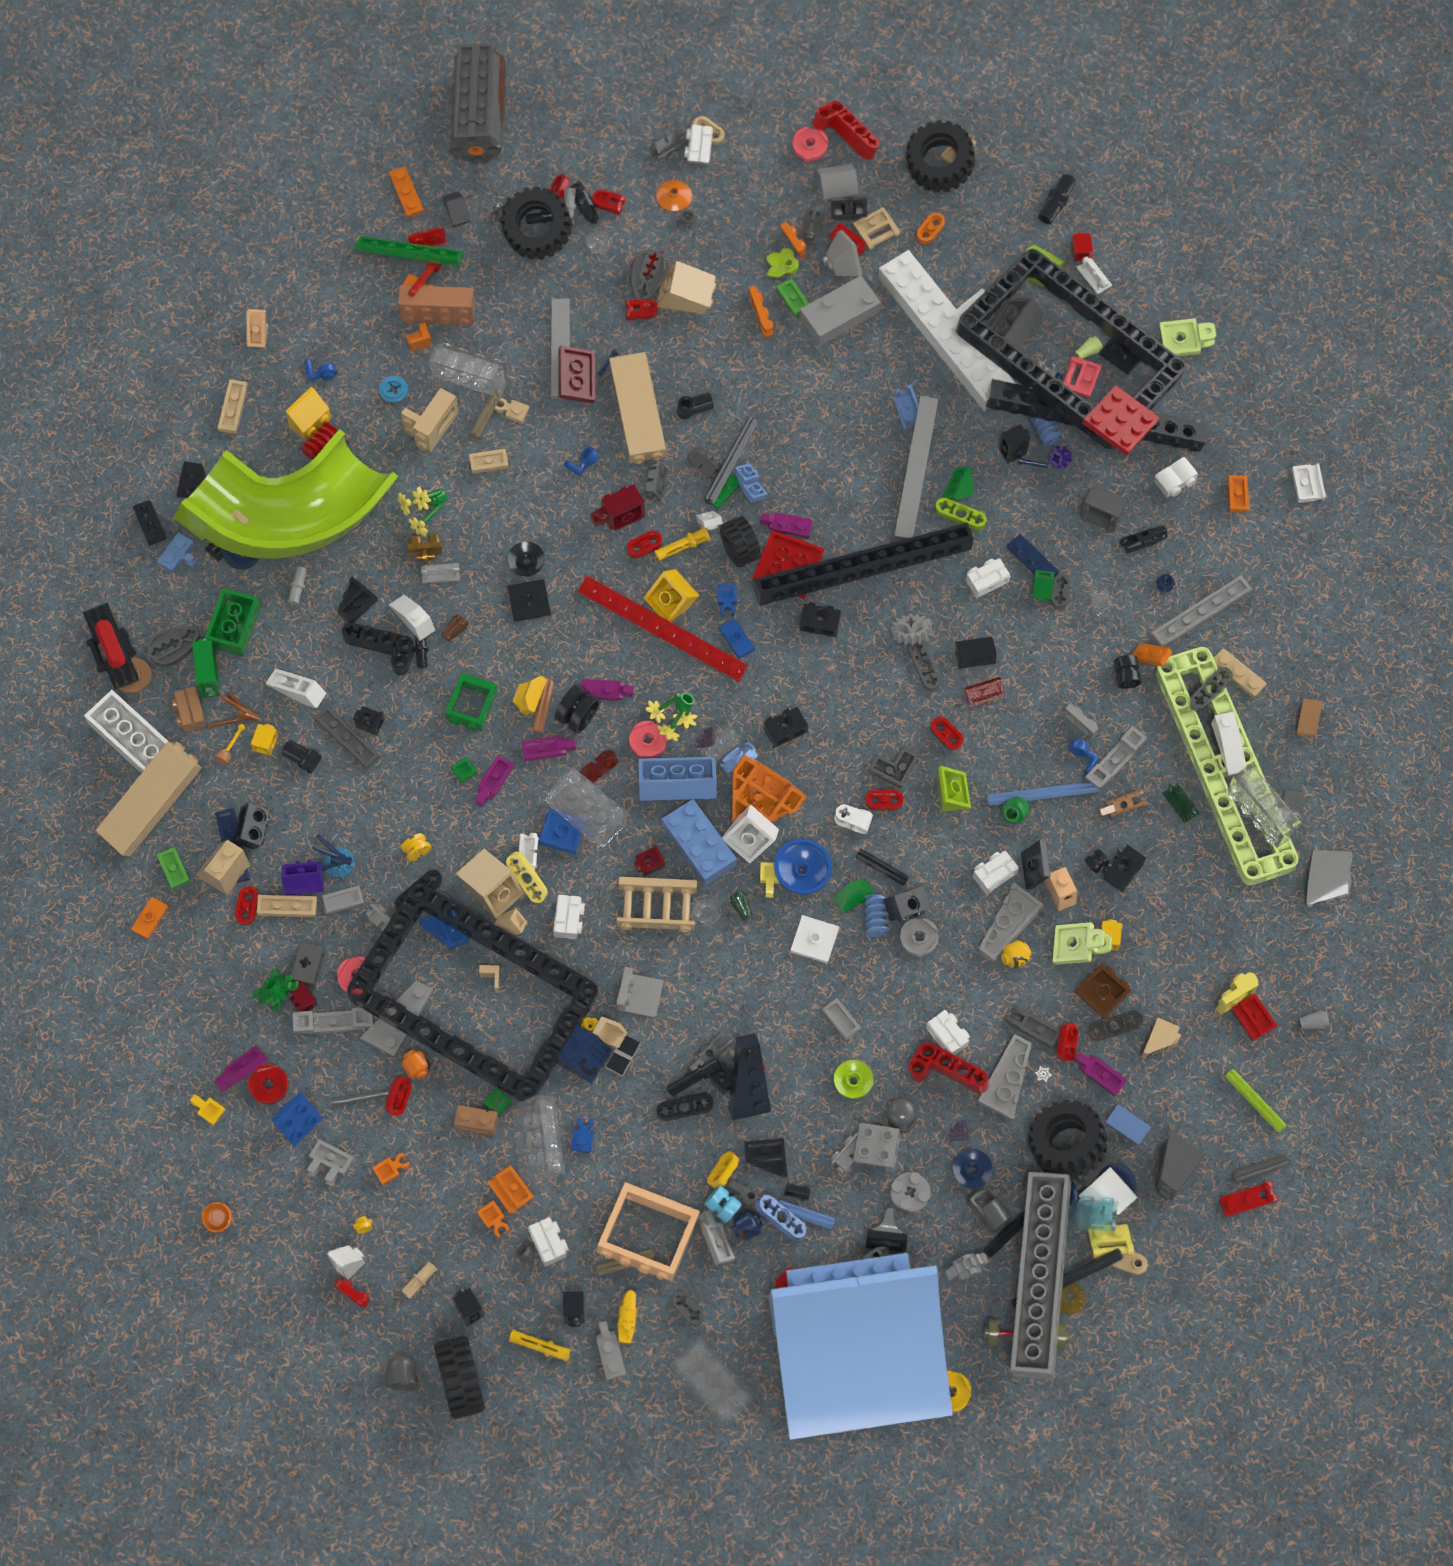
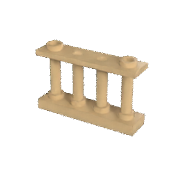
M619 877V890H623L625 893L623 918L617 917V927H621L623 930H631L632 928L676 929L683 933L695 930V921H689L690 896L693 893L697 894V880ZM634 891H642L644 893L643 918H631L632 893ZM654 892H662L663 894L662 919H650L651 898ZM673 893H681L683 895L682 920H670L671 895Z

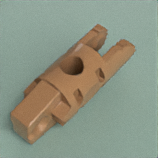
M1143 789L1106 801V806L1097 809L1099 816L1110 814L1111 817L1148 805L1146 800L1135 804L1132 801L1133 797L1144 793ZM1121 802L1124 803L1123 808L1120 807Z

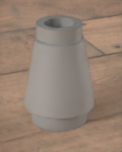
M1319 1010L1299 1018L1301 1029H1325V1027L1329 1026L1327 1011Z

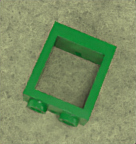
M199 639L197 642H192L196 685L201 698L220 696L217 659L212 641Z
M461 673L445 712L446 719L451 724H462L469 730L482 731L498 693L497 684ZM463 687L488 695L478 719L454 711Z

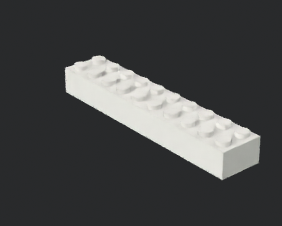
M909 250L879 268L878 279L983 411L989 409L986 407V401L992 379L1016 384L1008 373L957 335L956 326L961 316L960 313Z

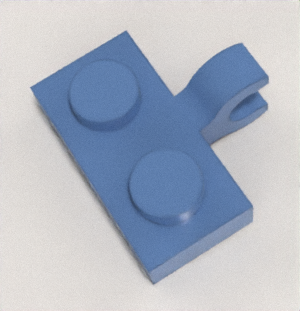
M177 533L157 560V564L172 573L175 572L181 562L193 568L197 561L194 560L195 557L189 554V551L194 546V542Z

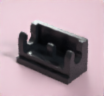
M993 636L955 642L959 669L996 664L997 652Z

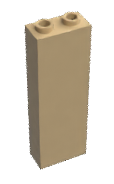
M642 352L609 358L630 463L640 464L645 460H661L663 457H666V447L646 353Z
M166 742L96 829V832L121 855L131 856L201 770L202 767L198 764V759L184 752L185 748L180 743Z

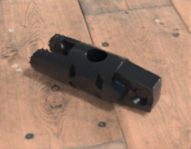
M578 181L571 186V188L576 189L575 202L584 218L589 220L590 223L595 224L599 220L595 205L587 189Z
M1164 525L1149 528L1122 538L1119 542L1122 547H1125V551L1128 554L1154 545L1167 538V529Z

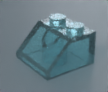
M1082 1196V1199L1077 1200L1075 1229L1116 1231L1119 1201H1114V1198L1110 1197L1094 1200L1092 1196Z

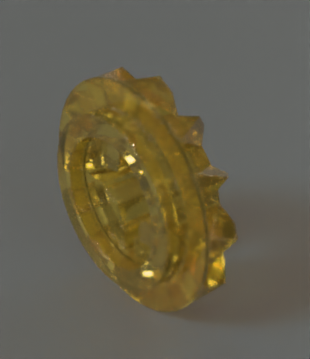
M1077 1283L1062 1288L1060 1311L1066 1314L1079 1312L1086 1302L1085 1290ZM1071 1289L1072 1296H1075L1076 1299H1073L1069 1305L1068 1299L1062 1296L1068 1295Z

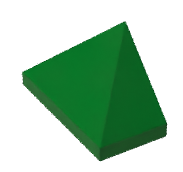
M969 467L955 468L942 498L957 500L974 495L972 474Z
M863 879L849 882L833 897V900L841 913L844 914L865 902L866 895L875 893L867 880Z

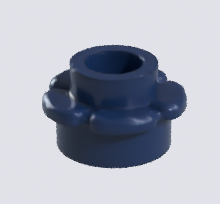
M1163 574L1157 579L1156 583L1159 590L1169 592L1173 590L1175 580L1171 575Z

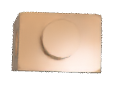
M1064 867L1050 873L1051 876L1044 883L1058 912L1076 905L1077 890L1067 869Z

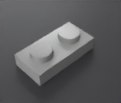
M1070 703L1065 708L1064 716L1092 740L1097 735L1099 729L1096 722L1088 719L1083 715L1079 707H1074Z

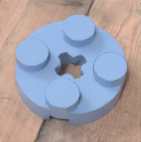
M744 743V748L739 749V747H736L729 752L722 760L724 764H720L722 769L726 773L732 772L744 754L755 759L758 754L752 743Z

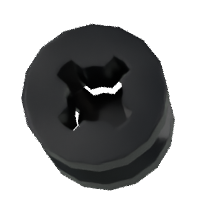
M1096 849L1092 856L1085 858L1087 866L1096 874L1100 872L1102 867H1106L1109 864L1106 855L1099 849Z

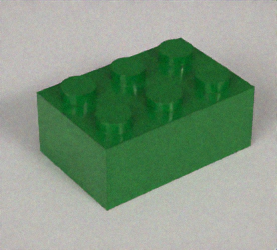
M222 588L204 639L211 640L216 650L243 657L261 609L259 598Z

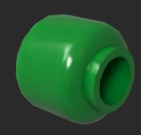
M1012 797L1002 807L1003 818L1011 824L1022 822L1029 814V805L1022 797Z

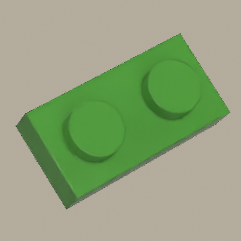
M791 278L776 286V291L793 316L797 317L800 315V309L809 303Z
M175 847L156 854L172 890L190 883Z

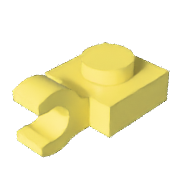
M761 862L760 883H766V898H773L774 884H779V881L774 873V863Z

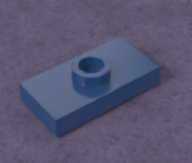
M736 619L719 627V631L738 659L755 651V647Z

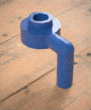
M311 360L304 361L309 381L318 378L331 380L337 374L335 364H323L318 367V371L314 372Z
M587 446L580 455L581 463L579 466L566 460L564 467L577 475H582L587 466L594 464L598 460V451L592 446Z
M1082 739L1071 741L1069 751L1072 754L1080 757L1086 756L1090 759L1085 772L1088 774L1097 764L1098 754L1089 750V746Z

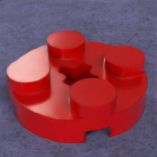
M264 1064L254 1070L255 1072L248 1080V1088L252 1097L257 1102L274 1104L286 1096L289 1081L283 1070L273 1064ZM266 1080L274 1082L270 1089L263 1087V1084H266Z

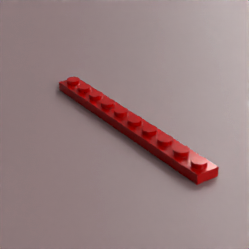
M589 576L585 577L578 590L580 594L738 682L741 681L749 667L742 661Z

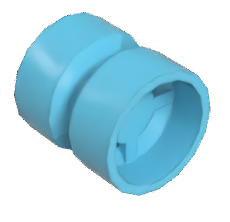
M719 1185L704 1202V1205L710 1211L717 1212L716 1216L724 1223L737 1212L742 1204L734 1196L730 1197L729 1192L722 1185ZM723 1199L724 1203L720 1206L718 1203Z

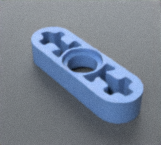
M764 1195L756 1200V1210L790 1239L796 1240L806 1234L805 1224L772 1196ZM765 1201L768 1202V1203H767V1207H768V1208H766V1209L764 1208V1205H765V1204L763 1203V1202H765ZM778 1212L783 1213L785 1216L783 1223L777 1219ZM795 1226L798 1227V1228H797V1231H798L799 1233H796V1234L794 1233V1231H795V1228H794V1227H795Z

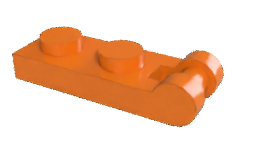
M756 286L750 287L749 299L764 337L770 338L773 335L774 325L771 320H768L769 313L767 307H763L762 293L757 291Z

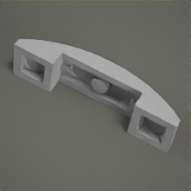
M1132 726L1120 739V742L1099 764L1095 765L1085 778L1100 790L1133 757L1147 740V737Z
M360 1007L352 1008L349 1011L292 1012L294 1033L321 1034L373 1027L372 1014Z

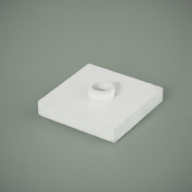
M802 915L790 952L828 964L839 926Z

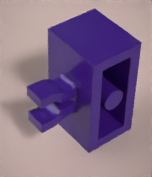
M307 860V863L296 861V864L282 865L281 879L285 895L324 892V874L321 861L311 862V860Z

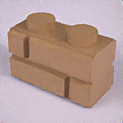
M190 687L185 690L175 691V699H172L174 710H178L179 716H176L178 727H182L184 732L206 727L197 688Z
M458 1105L454 1126L456 1130L495 1136L498 1113Z

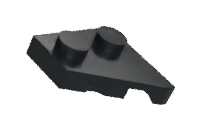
M351 577L348 590L344 592L343 601L337 610L338 614L348 623H354L378 601L376 595L355 578Z

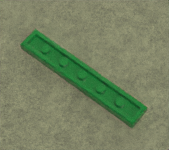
M360 236L354 245L355 251L458 266L464 257L463 251Z

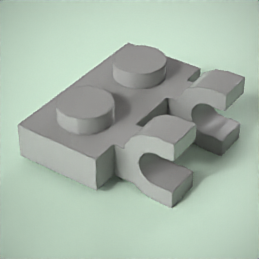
M318 1139L309 1154V1158L313 1161L307 1168L308 1175L315 1178L320 1166L323 1165L330 1169L324 1178L325 1184L332 1187L338 1174L345 1176L354 1157Z

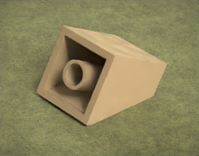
M676 261L667 270L665 278L659 287L656 303L661 308L703 314L712 306L713 299L711 297L716 288V283H714L716 276Z
M226 840L216 847L196 876L228 896L237 884L239 877L244 874L245 869L250 867V863L243 849Z
M486 849L479 852L456 873L461 884L496 919L525 894L512 870Z

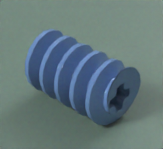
M1030 418L1034 429H1036V434L1042 442V447L1058 442L1062 433L1060 431L1056 432L1059 426L1054 425L1055 421L1049 422L1041 418Z
M878 894L865 896V913L867 914L865 916L866 936L882 937L884 932L889 931V927L884 926L889 924V920L884 919V917L889 915L888 912H884L887 909L883 900L888 897Z

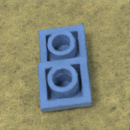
M748 463L735 467L734 471L737 480L750 503L766 499L767 492L758 482L760 476L752 465Z

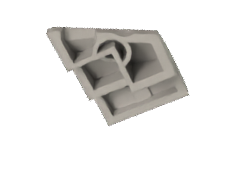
M1313 850L1307 889V907H1313L1314 903L1325 900V902H1329L1336 898L1349 896L1352 882L1350 868L1353 855L1351 851Z

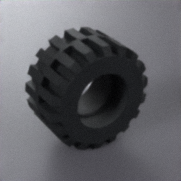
M739 516L720 525V535L730 559L737 567L740 568L760 559L761 550L758 539L746 518Z

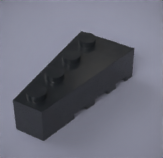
M756 1033L736 1037L734 1069L732 1070V1086L730 1088L731 1096L728 1105L732 1121L771 1112L761 1048Z

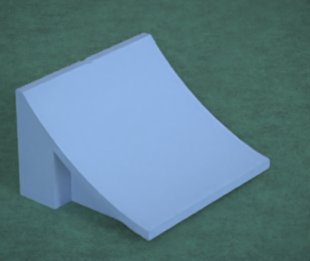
M908 1253L808 1267L786 1271L788 1287L772 1289L768 1298L774 1337L777 1338L790 1440L953 1415L942 1332L937 1266L910 1269Z

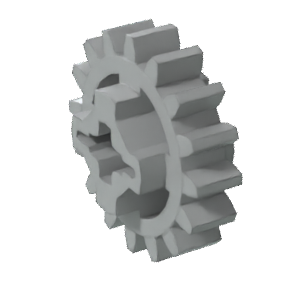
M909 614L907 617L902 615V619L896 618V622H892L891 627L893 639L897 640L898 643L904 642V645L908 643L914 645L916 642L920 644L922 639L928 640L927 636H931L932 632L930 619H926L925 615L919 617V614L915 616Z
M974 1253L966 1254L953 1261V1266L946 1270L945 1273L949 1281L957 1280L958 1278L960 1281L967 1280L981 1273V1267L988 1264L989 1261L985 1253L974 1255Z

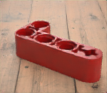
M834 100L817 109L812 120L814 128L825 130L832 127L862 158L866 160L874 158L880 145L879 140L841 102Z
M930 1042L924 1043L919 1047L909 1064L910 1076L916 1082L924 1081L933 1069L976 1093H984L989 1088L986 1072ZM926 1052L933 1053L930 1057L924 1056ZM943 1061L950 1062V1064L947 1066L941 1065ZM916 1068L923 1069V1071L920 1073L914 1072ZM960 1070L967 1071L965 1075L958 1074Z

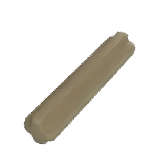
M498 390L492 391L470 434L473 437H481L493 415L495 406L499 403V398H502V393Z
M652 1250L636 1253L654 1261ZM615 1259L595 1265L598 1276L633 1267L624 1266Z

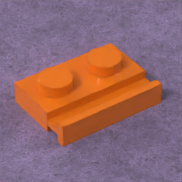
M511 1165L494 1176L493 1179L487 1181L510 1215L534 1199L532 1193Z

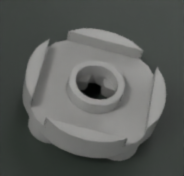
M910 919L901 928L899 939L901 946L908 954L918 958L929 955L937 947L938 930L935 924L928 919ZM922 933L923 941H916L915 934L920 935Z
M907 1172L899 1175L891 1185L890 1197L892 1203L896 1208L907 1213L919 1212L926 1206L930 1198L928 1182L917 1172ZM907 1188L916 1191L914 1192V1197L911 1198L910 1195H905Z

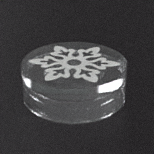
M1039 1065L1035 1068L1033 1079L1037 1084L1047 1085L1052 1081L1053 1070L1048 1065Z

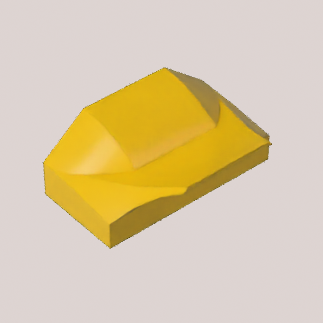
M539 676L531 681L519 684L512 702L519 708L522 714L528 715L535 712L547 681L545 677Z

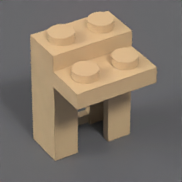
M440 388L421 416L407 408H404L401 412L404 431L409 436H414L415 444L419 449L432 452L459 413L457 398L455 395Z

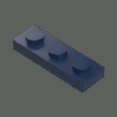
M1021 534L1007 544L1006 548L1034 575L1035 570L1054 572V578L1059 574V571Z

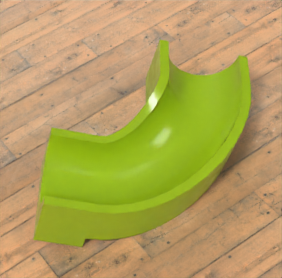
M340 429L310 463L294 473L279 478L259 476L226 450L197 489L181 502L173 518L202 541L206 538L216 546L231 553L259 559L294 557L321 549L351 532L372 512L394 484L398 475L394 472L382 474L364 465L349 450L344 438L345 433ZM235 509L250 519L246 525L242 524L235 517L232 518V512Z

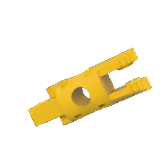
M632 1290L627 1291L623 1295L622 1305L619 1306L617 1336L618 1343L622 1344L631 1343L636 1324V1292Z

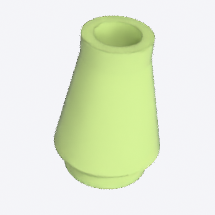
M1096 336L1089 337L1075 351V355L1078 358L1084 359L1099 353L1103 346Z

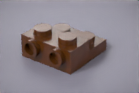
M1101 964L1075 993L1099 1016L1105 1019L1130 995L1131 989H1129L1130 985L1124 979L1120 980L1115 976L1116 972L1110 966L1105 967Z

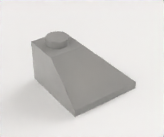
M842 230L838 231L826 252L827 260L825 263L827 269L836 276H862L856 244Z

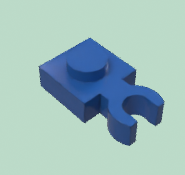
M719 584L718 605H723L721 607V616L724 617L725 610H730L731 616H734L735 608L732 604H737L736 584Z
M579 1117L578 1126L580 1130H574L570 1149L571 1151L591 1153L594 1133L588 1131L593 1126V1119L590 1118L588 1125H583L582 1117Z

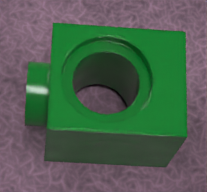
M1035 570L1032 598H1036L1039 601L1051 600L1054 572Z

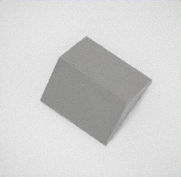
M852 164L816 170L824 201H828L830 198L859 195L856 169Z

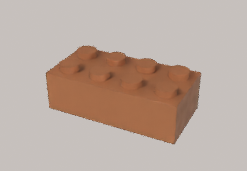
M400 285L398 306L401 322L407 324L425 322L426 325L441 323L442 325L459 324L461 326L474 324L475 300L473 288L421 286L418 292L413 297H410L408 291L412 286Z

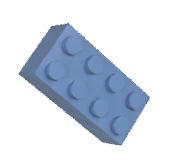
M715 757L638 759L640 801L717 798Z
M694 799L661 819V827L704 886H707L737 866V858Z

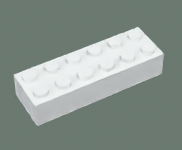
M113 690L84 715L88 725L140 773L145 770L168 741Z

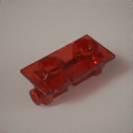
M604 750L595 758L596 764L591 761L581 768L579 774L586 778L589 786L619 763L614 751Z

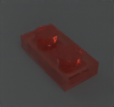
M1000 677L964 688L969 707L1006 696L1003 681Z

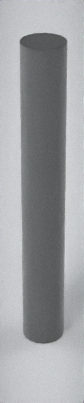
M390 1088L331 1099V1104L334 1107L384 1098L388 1096Z

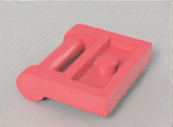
M1072 356L1069 359V367L1062 383L1079 396L1090 399L1102 365ZM1076 367H1081L1075 386L1071 385L1070 382Z

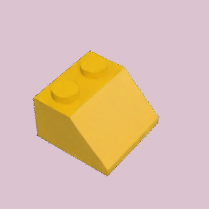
M310 387L285 411L289 428L304 440H307L310 436L313 437L312 434L325 421L329 422L331 417L328 406L313 387Z
M676 569L664 571L643 599L659 616L672 622L688 610L700 595Z

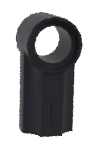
M708 392L691 398L688 396L679 398L677 403L678 417L685 420L689 419L693 414L713 409L714 404L711 394Z
M292 740L285 743L281 752L283 756L297 763L302 770H307L306 772L312 774L322 759V756L315 750L306 749Z

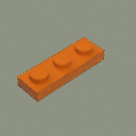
M406 166L389 171V176L406 217L410 218L424 213Z

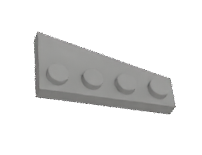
M1014 882L979 947V952L992 962H995L1001 956L1004 946L1012 943L1044 908L1043 903Z
M416 980L396 1001L405 1006L406 1010L419 1017L434 990ZM393 1008L386 1011V1014L389 1016L396 1013V1010ZM378 1019L373 1024V1027H370L360 1037V1040L395 1058L408 1035Z
M1016 1034L1013 1035L989 1079L988 1090L981 1094L977 1102L1011 1121L1014 1119L1032 1045L1031 1042Z

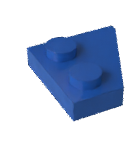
M455 911L448 913V916L451 918L458 916ZM431 915L419 920L420 926L449 949H454L469 942L466 935Z

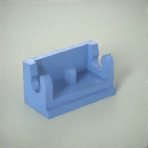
M912 384L907 385L906 390L903 392L897 389L895 396H893L904 429L915 427L919 406Z
M1117 1104L1106 1120L1107 1124L1138 1145L1151 1129V1126L1119 1104Z

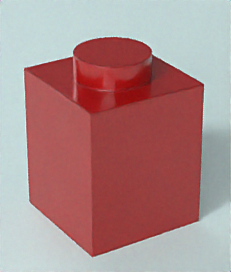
M1079 232L1072 235L1071 248L1074 262L1082 261L1085 257L1092 259L1093 245L1091 233Z

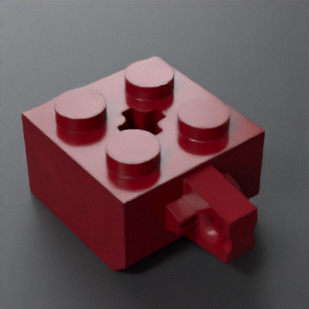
M635 484L624 486L618 492L606 494L601 499V508L590 514L591 520L595 526L607 523L609 529L617 531L645 518V503Z

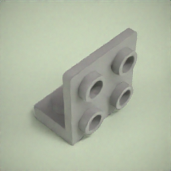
M625 967L617 1000V1011L655 1018L663 980L633 974V968Z
M860 1123L853 1158L854 1162L885 1167L886 1172L894 1173L901 1137L900 1129Z

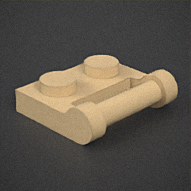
M884 207L869 214L868 217H863L854 222L852 226L859 237L867 243L865 247L868 251L874 249V246L900 235L898 227ZM886 227L890 229L889 231L873 238L872 240H870L869 236L881 231Z

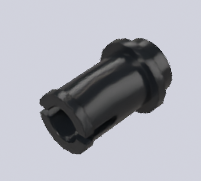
M787 1183L784 1195L800 1198L804 1201L809 1199L811 1189L807 1188L806 1185L801 1187Z

